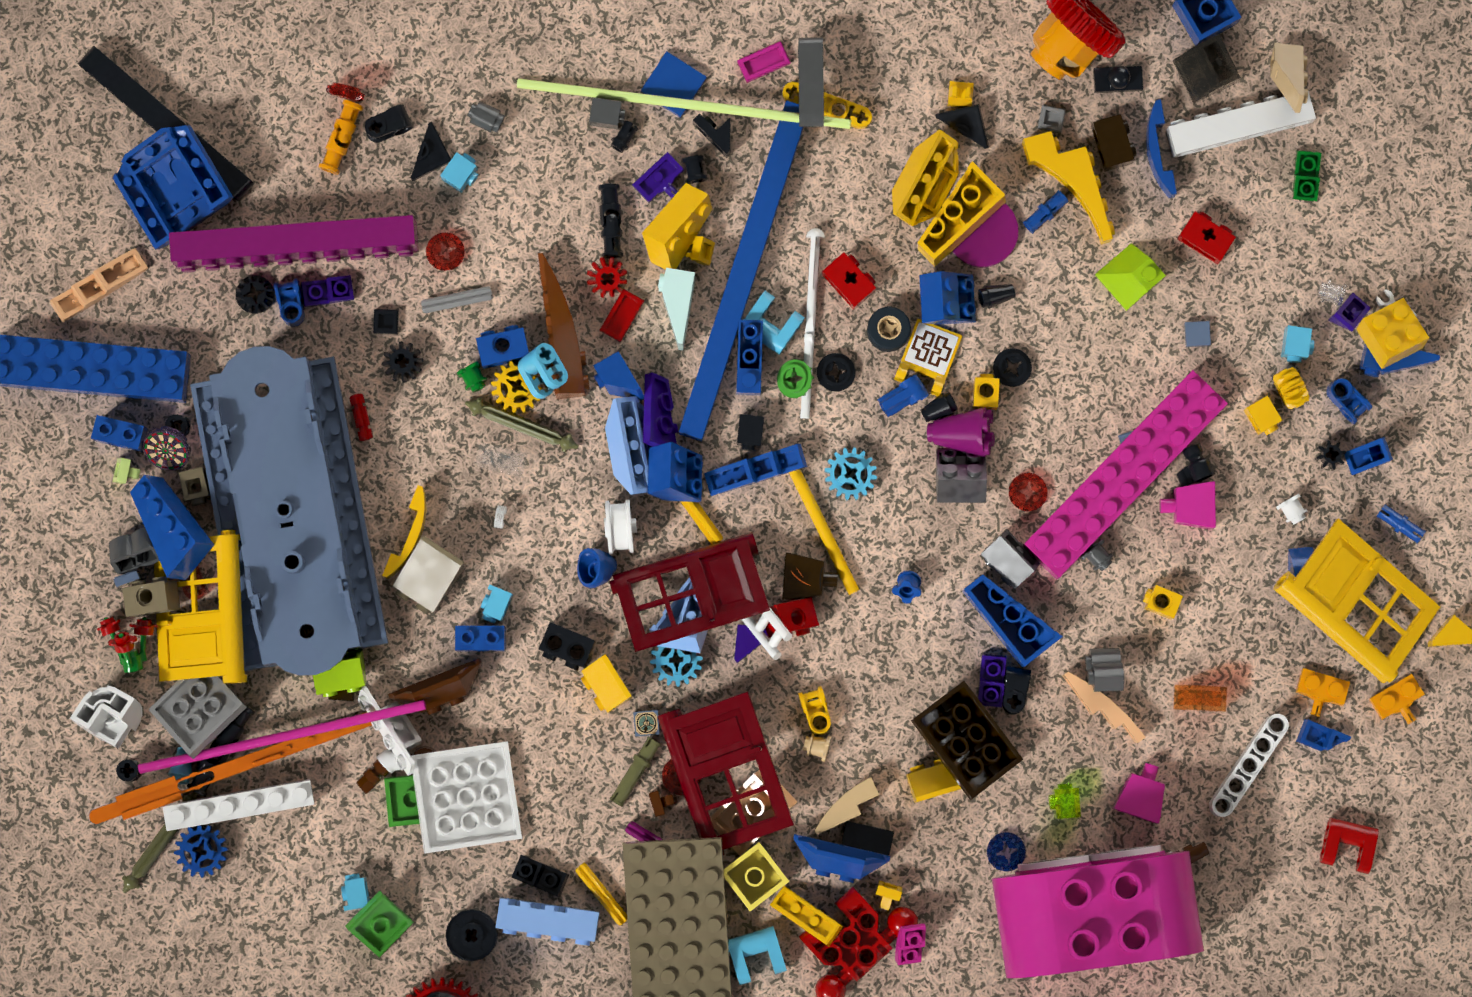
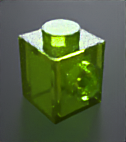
M1072 783L1058 784V789L1052 790L1053 795H1048L1049 809H1054V818L1081 817L1079 788H1073Z

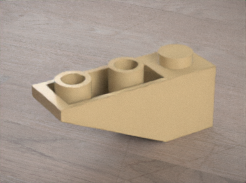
M1274 43L1270 60L1271 78L1294 112L1300 113L1302 104H1306L1308 99V89H1304L1308 80V73L1304 72L1307 67V56H1304L1303 46Z

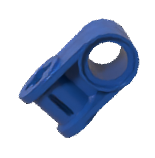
M298 278L283 284L274 283V291L282 319L291 327L301 325L305 319ZM296 309L299 311L295 319L287 318V313L290 310Z
M1337 379L1327 386V396L1350 423L1356 424L1358 417L1366 410L1370 411L1372 409L1370 402L1347 379ZM1336 384H1340L1344 388L1345 392L1342 397L1336 395L1334 391Z

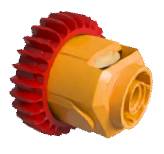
M1047 0L1046 2L1051 13L1033 34V42L1036 47L1030 54L1045 71L1056 79L1062 80L1065 75L1074 78L1079 77L1098 55L1111 58L1117 54L1125 44V37L1116 24L1111 21V18L1090 0Z

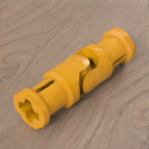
M345 99L342 102L344 106L340 117L336 119L334 130L325 147L327 151L323 162L319 163L318 166L320 169L335 175H339V165L342 157L347 154L352 139L351 135L357 127L355 123L359 112L363 111L364 108L355 102ZM336 143H341L343 146L340 147Z

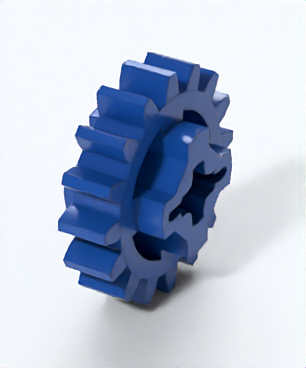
M199 825L196 831L193 827H188V835L186 833L180 834L183 841L175 842L180 847V850L174 851V854L181 857L176 863H184L185 866L182 871L186 872L190 869L192 877H195L197 872H199L200 877L205 878L206 871L210 875H214L215 867L217 869L223 868L220 861H227L228 859L223 855V852L228 851L229 848L222 845L226 838L219 839L218 836L221 831L216 830L213 833L211 825H208L205 830H203L202 825ZM202 834L199 841L195 843L189 842L192 837ZM211 838L217 845V851L213 850L210 844ZM204 845V850L207 851V854L201 855L199 858V852L196 851V848ZM186 851L189 852L192 857L191 863L188 861L186 857ZM208 859L214 860L209 866L201 868L204 861Z

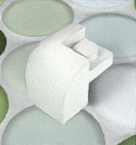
M107 685V687L99 688L93 692L89 691L83 697L70 719L93 736L119 749L131 729L136 731L142 718V706L135 698L115 687Z

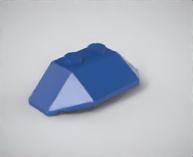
M797 834L793 836V840L810 867L816 869V875L830 878V874L834 873L840 875L839 880L854 883V879L860 880L890 861V856Z

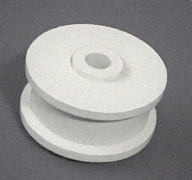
M626 499L625 503L610 504L609 501H605L606 518H604L605 537L608 539L609 554H613L614 550L629 549L630 553H634L633 533H637L636 518L631 517L630 499Z

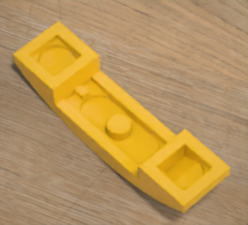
M420 485L417 486L409 506L411 510L417 512L401 555L390 554L382 574L384 578L390 579L406 564L421 538L426 519V495L424 488Z

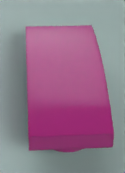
M925 923L900 927L895 950L897 965L921 962L922 947H925Z

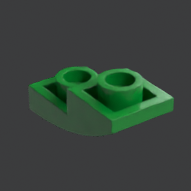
M1296 150L1293 199L1317 202L1322 153Z

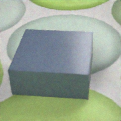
M1209 321L1184 323L1186 347L1211 345Z

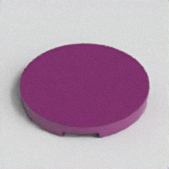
M1006 203L1003 204L952 251L954 255L963 263L977 268L995 266L1005 260L1013 251L1018 239V223L1013 211Z

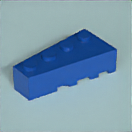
M143 475L130 494L166 577L186 580L212 549L214 543L164 478Z

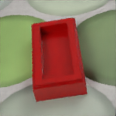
M623 289L599 331L621 343L645 300Z

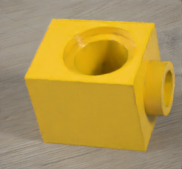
M980 374L979 377H975L972 409H998L1000 379L994 378L993 374ZM984 385L989 386L993 392L992 396L983 397L979 392L980 387Z
M1268 395L1244 409L1258 435L1263 432L1266 436L1279 429L1277 424L1283 421Z
M1155 585L1152 589L1148 588L1144 595L1143 602L1146 603L1144 609L1172 620L1177 613L1183 596ZM1157 595L1166 597L1167 606L1165 608H1160L1156 605L1155 598Z

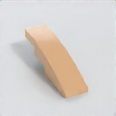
M136 248L94 270L93 274L73 284L71 289L51 299L50 304L61 321L65 322L146 271L148 267Z
M1070 672L1062 675L1090 715L1100 711L1112 729L1122 725L1135 744L1146 738L1131 718L1102 692H1094L1092 685H1088L1086 681Z

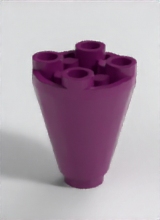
M979 408L934 420L933 423L927 424L928 442H933L934 445L986 457L991 454V447L995 445V434L990 432V424H993V410Z

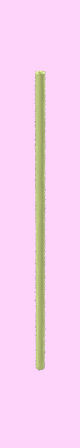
M520 78L517 80V88L799 123V113ZM824 116V126L850 129L851 119Z

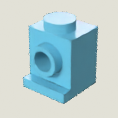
M489 584L488 590L492 592L490 595L486 594L483 599L481 608L484 611L481 619L495 624L496 620L503 621L513 594Z
M359 873L346 875L345 886H341L343 901L348 902L347 906H343L344 911L363 908L370 901L366 877L360 878Z

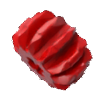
M600 257V266L594 261L591 263L596 271L587 270V275L593 277L588 279L587 283L588 285L595 284L592 288L593 293L601 289L600 296L602 298L605 297L606 291H609L610 297H614L613 289L621 293L623 289L619 283L627 284V279L622 278V276L627 274V270H619L623 265L621 261L613 266L614 257H610L608 263H605L604 257ZM604 272L607 275L613 273L611 275L612 280L610 282L608 280H605L604 282L601 281L603 280L602 274Z

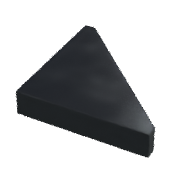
M979 104L935 114L936 119L946 123L952 129L981 145L984 149L989 148Z
M432 121L428 123L410 177L412 182L447 165L451 161Z

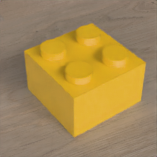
M1404 298L1364 317L1356 329L1381 369L1423 349L1429 340L1428 334Z

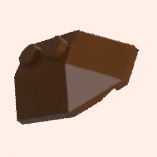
M480 658L389 693V699L403 705L424 700L426 710L419 712H427L428 715H433L442 711L441 706L450 703L452 707L465 702L464 697L470 694L483 663Z

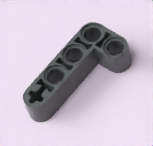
M823 37L798 38L799 127H824Z

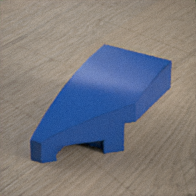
M1304 719L1296 742L1322 751L1330 750L1342 742L1349 741L1351 736L1327 728L1309 719Z

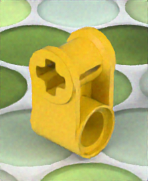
M819 686L815 691L805 694L799 692L800 703L810 730L816 735L827 733L831 726V719L822 686ZM817 717H823L827 722V726L822 730H818L813 726V720Z

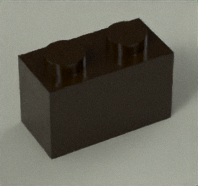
M1121 114L1092 123L1091 129L1104 172L1127 166L1134 162V157L1137 156L1136 148L1133 142H1129L1127 136L1130 133L1129 125L1126 119H1122Z

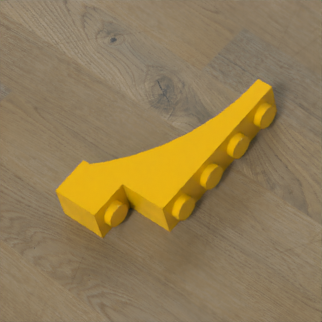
M1052 131L1024 138L1022 146L1028 166L1035 165L1063 184L1087 212L1096 229L1101 245L1111 242L1113 239L1112 235H1115L1112 221L1107 220L1105 212H1108V205L1106 199L1100 196L1099 189H1102L1099 176L1094 175L1092 166H1095L1092 152H1088L1085 146L1058 154L1057 151H1060V144L1057 136L1053 137Z

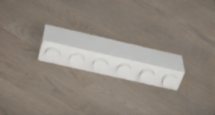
M1309 91L1307 103L1302 104L1300 113L1294 112L1285 97L1278 98L1277 95L1264 98L1262 103L1255 104L1254 101H1249L1241 104V108L1232 110L1231 107L1222 108L1215 115L1208 116V113H1202L1194 116V120L1185 122V119L1175 120L1170 123L1171 126H1168L1166 130L1173 158L1313 123L1316 116Z
M306 779L167 804L163 806L166 831L314 805L311 780Z

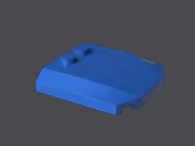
M191 125L161 128L126 153L121 161L122 165L118 173H115L113 176V180L155 250L170 244L169 233L192 230L226 206L233 198Z

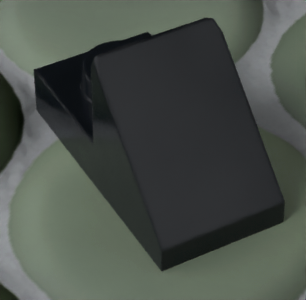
M699 113L693 119V125L727 158L730 155V118L716 130V124L708 116L704 118Z

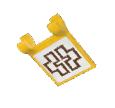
M917 318L894 380L902 383L908 370L930 377L935 380L930 394L938 397L941 394L962 335L934 324L922 323V320Z

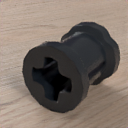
M703 155L682 159L683 164L686 165L688 175L686 181L688 184L707 180L702 164L704 160Z
M172 415L166 420L165 429L170 435L175 438H184L189 434L190 424L181 415ZM176 421L178 423H182L180 425L182 430L179 432L177 430H173L175 428L174 423Z
M122 760L116 768L117 776L122 781L127 782L138 780L142 776L138 770V761ZM129 766L134 768V773H130V775L125 773V768H129Z

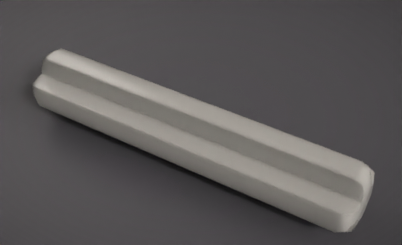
M487 286L425 299L421 301V306L424 313H430L493 299L491 288Z

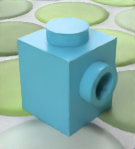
M456 152L441 173V179L462 193L467 185H473L479 175L476 173L478 170L475 165L476 160L466 153L460 155Z
M1288 325L1284 329L1281 357L1287 358V362L1301 363L1302 360H1306L1309 355H1312L1314 351V340H1311L1312 329Z

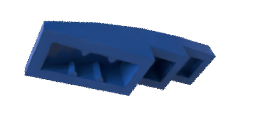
M795 444L704 473L710 495L714 496L805 468L807 464L801 444Z

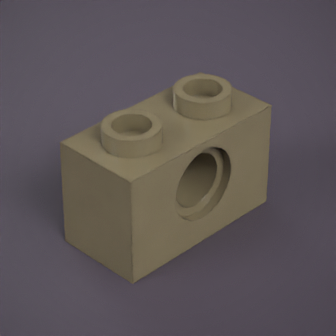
M167 577L152 578L153 583L146 584V580L131 582L130 587L122 588L126 617H142L181 610L177 581H167Z

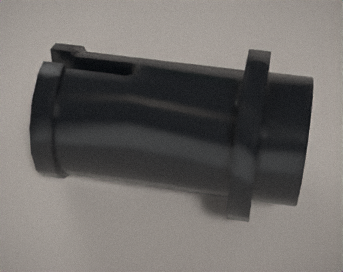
M625 121L617 136L611 139V147L620 153L628 150L627 145L636 131H638V127L636 125L632 127L633 123Z

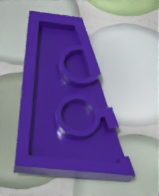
M653 372L645 374L643 443L652 447L668 442L677 444L675 433H678V426L673 423L671 410H673L674 406L669 380Z

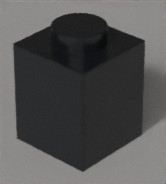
M740 414L737 445L741 446V450L755 452L756 448H761L764 417Z

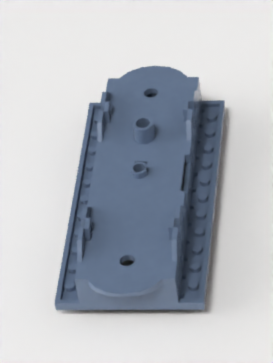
M270 346L252 347L239 352L227 362L221 373L209 375L210 381L190 384L217 534L221 535L223 530H236V534L240 535L241 538L238 543L244 671L279 666L284 671L299 676L317 675L331 670L343 660L347 652L388 644L334 356L309 361L307 357L293 359L285 351ZM259 384L268 385L269 393L267 396H257L256 388ZM282 505L289 506V513L285 516L279 513V508ZM293 522V526L285 528L281 526L283 523ZM293 556L298 557L299 565L295 569H289L287 565L288 560ZM310 624L314 628L312 637L303 638L301 636L300 630L303 625Z

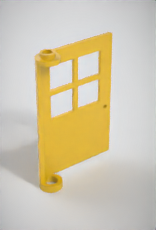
M1339 518L1335 520L1297 576L1295 577V575L1288 571L1278 579L1273 588L1275 592L1283 596L1377 677L1381 683H1390L1397 677L1398 668L1440 609L1436 602ZM1378 573L1397 589L1383 610L1363 595ZM1401 593L1420 609L1406 630L1387 615ZM1359 599L1379 615L1364 637L1345 621ZM1382 620L1386 621L1402 635L1388 656H1385L1368 641Z
M223 530L221 535L209 536L210 540L214 543L209 552L216 551L217 578L196 580L195 568L190 574V581L177 582L178 587L191 586L192 612L156 614L159 682L223 676V684L247 682V675L244 671L238 543L241 538L240 535L236 534V530ZM160 561L154 563L155 578L166 577ZM218 583L219 609L198 612L197 585Z

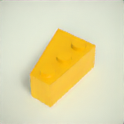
M685 183L646 227L642 235L650 261L665 270L666 268L676 269L713 209L709 194Z

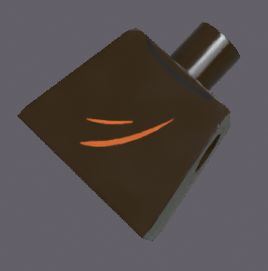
M786 552L782 600L821 597L822 587L837 588L838 573L824 572V561Z

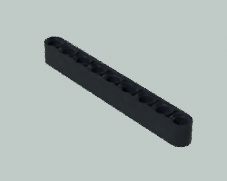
M95 46L77 63L156 132L161 128L186 125ZM195 132L233 198L239 202L255 183Z

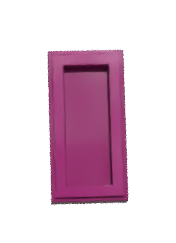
M781 41L737 60L746 83L791 64Z

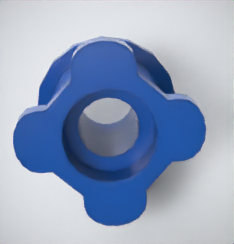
M913 571L901 572L897 579L898 585L893 586L892 593L898 595L903 603L909 604L913 598L921 595V588H919L921 586V577Z

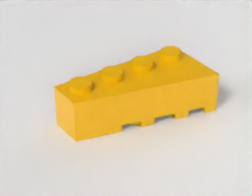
M973 161L917 242L918 251L934 267L1006 203L1005 194Z

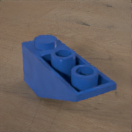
M739 320L736 395L761 396L763 320Z

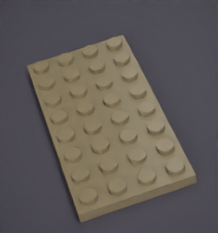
M722 837L623 842L633 997H732Z

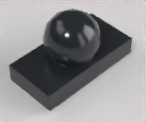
M1118 65L1093 69L1094 93L1143 91L1142 66L1124 67Z

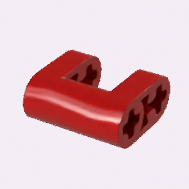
M1329 818L1320 854V863L1333 866L1339 842L1360 847L1356 862V872L1369 874L1373 864L1379 829Z

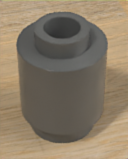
M481 101L477 105L473 103L467 115L471 118V124L490 133L491 131L497 133L505 118V115L501 114L500 110Z

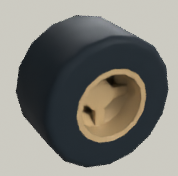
M890 306L880 308L874 312L867 326V335L871 344L880 351L885 352L896 351L903 347L909 339L911 331L907 315L902 310Z

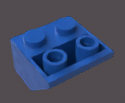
M938 271L919 275L922 323L940 325L976 322L972 274Z
M673 442L650 447L648 494L665 501L700 502L702 499V455Z

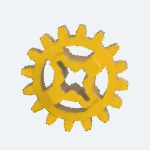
M509 361V368L502 365L500 366L502 373H494L498 380L491 382L492 386L497 387L496 390L492 391V395H499L496 403H504L503 410L506 411L509 407H512L513 414H516L517 409L521 408L522 412L526 413V406L534 409L533 401L540 402L541 399H537L531 394L520 373L514 377L508 376L512 372L519 371L518 366H514L513 362ZM519 381L522 382L521 386L525 391L517 390L515 393L510 383L518 384ZM502 384L508 388L506 398L502 394ZM518 398H527L524 402L514 403Z

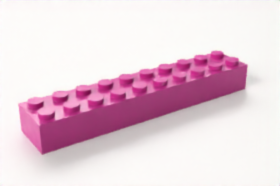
M1192 370L1042 524L1023 546L1056 580L1059 579L1228 403Z

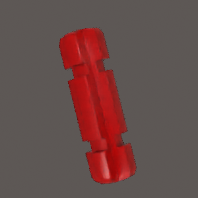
M354 394L349 399L351 406H354L352 412L356 428H359L358 437L360 441H368L373 438L372 429H369L370 420L367 408L363 406V403H365L364 395Z

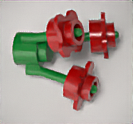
M105 617L100 622L101 627L97 628V630L101 631L103 637L110 634L111 640L108 641V645L114 646L115 652L119 655L120 664L123 665L124 672L130 673L143 669L142 662L147 661L145 652L146 635H153L154 627H158L157 624H152L151 619L143 617L137 619L136 623L129 625V627H134V634L141 635L140 653H138L137 649H133L137 636H131L128 632L115 634L116 631L121 630L119 625L120 619L115 621L114 617Z

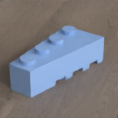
M500 898L495 928L502 929V933L517 935V931L527 932L526 936L541 939V935L551 936V940L565 942L566 938L576 939L575 944L590 946V941H596L600 912Z

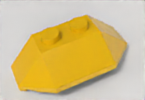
M942 130L936 131L914 148L892 189L893 214L910 226H915L938 214L959 174L958 142Z

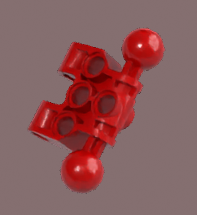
M852 886L835 902L838 908L848 917L851 924L849 927L841 930L839 936L833 940L829 947L807 931H804L799 936L803 943L824 965H841L843 967L836 975H824L817 981L815 986L816 997H845L846 985L853 979L858 982L893 949L890 944L897 938L900 927L918 924V917L915 912L907 907H897L888 916V926L879 933V914ZM871 914L875 918L873 927L865 928L862 926L861 918L863 915ZM853 931L857 935V940L853 945L844 943L843 935L845 932ZM833 947L837 949L839 957L835 962H829L825 958V951L828 948ZM864 949H870L874 954L872 962L863 963L860 960V952Z

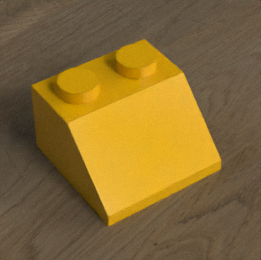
M606 654L582 670L584 676L580 679L587 690H594L597 697L593 700L600 711L605 709L609 713L633 698Z
M940 759L933 761L934 766L925 769L924 764L910 768L911 773L906 774L914 803L961 789Z

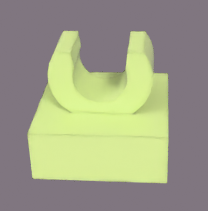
M117 458L112 482L126 484L127 478L139 479L140 469L131 468L130 459Z

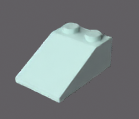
M666 268L665 274L660 273L658 288L659 292H662L678 350H683L695 285V272Z

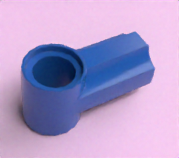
M917 374L906 379L898 385L899 387L877 399L887 417L929 396Z

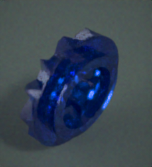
M1010 832L999 833L988 843L987 857L994 868L1005 872L1013 871L1018 868V864H1022L1025 860L1026 847L1022 839ZM1003 841H1005L1008 848H1017V851H1013L1014 853L1010 854L1009 863L1005 856L996 855V853L1003 850Z

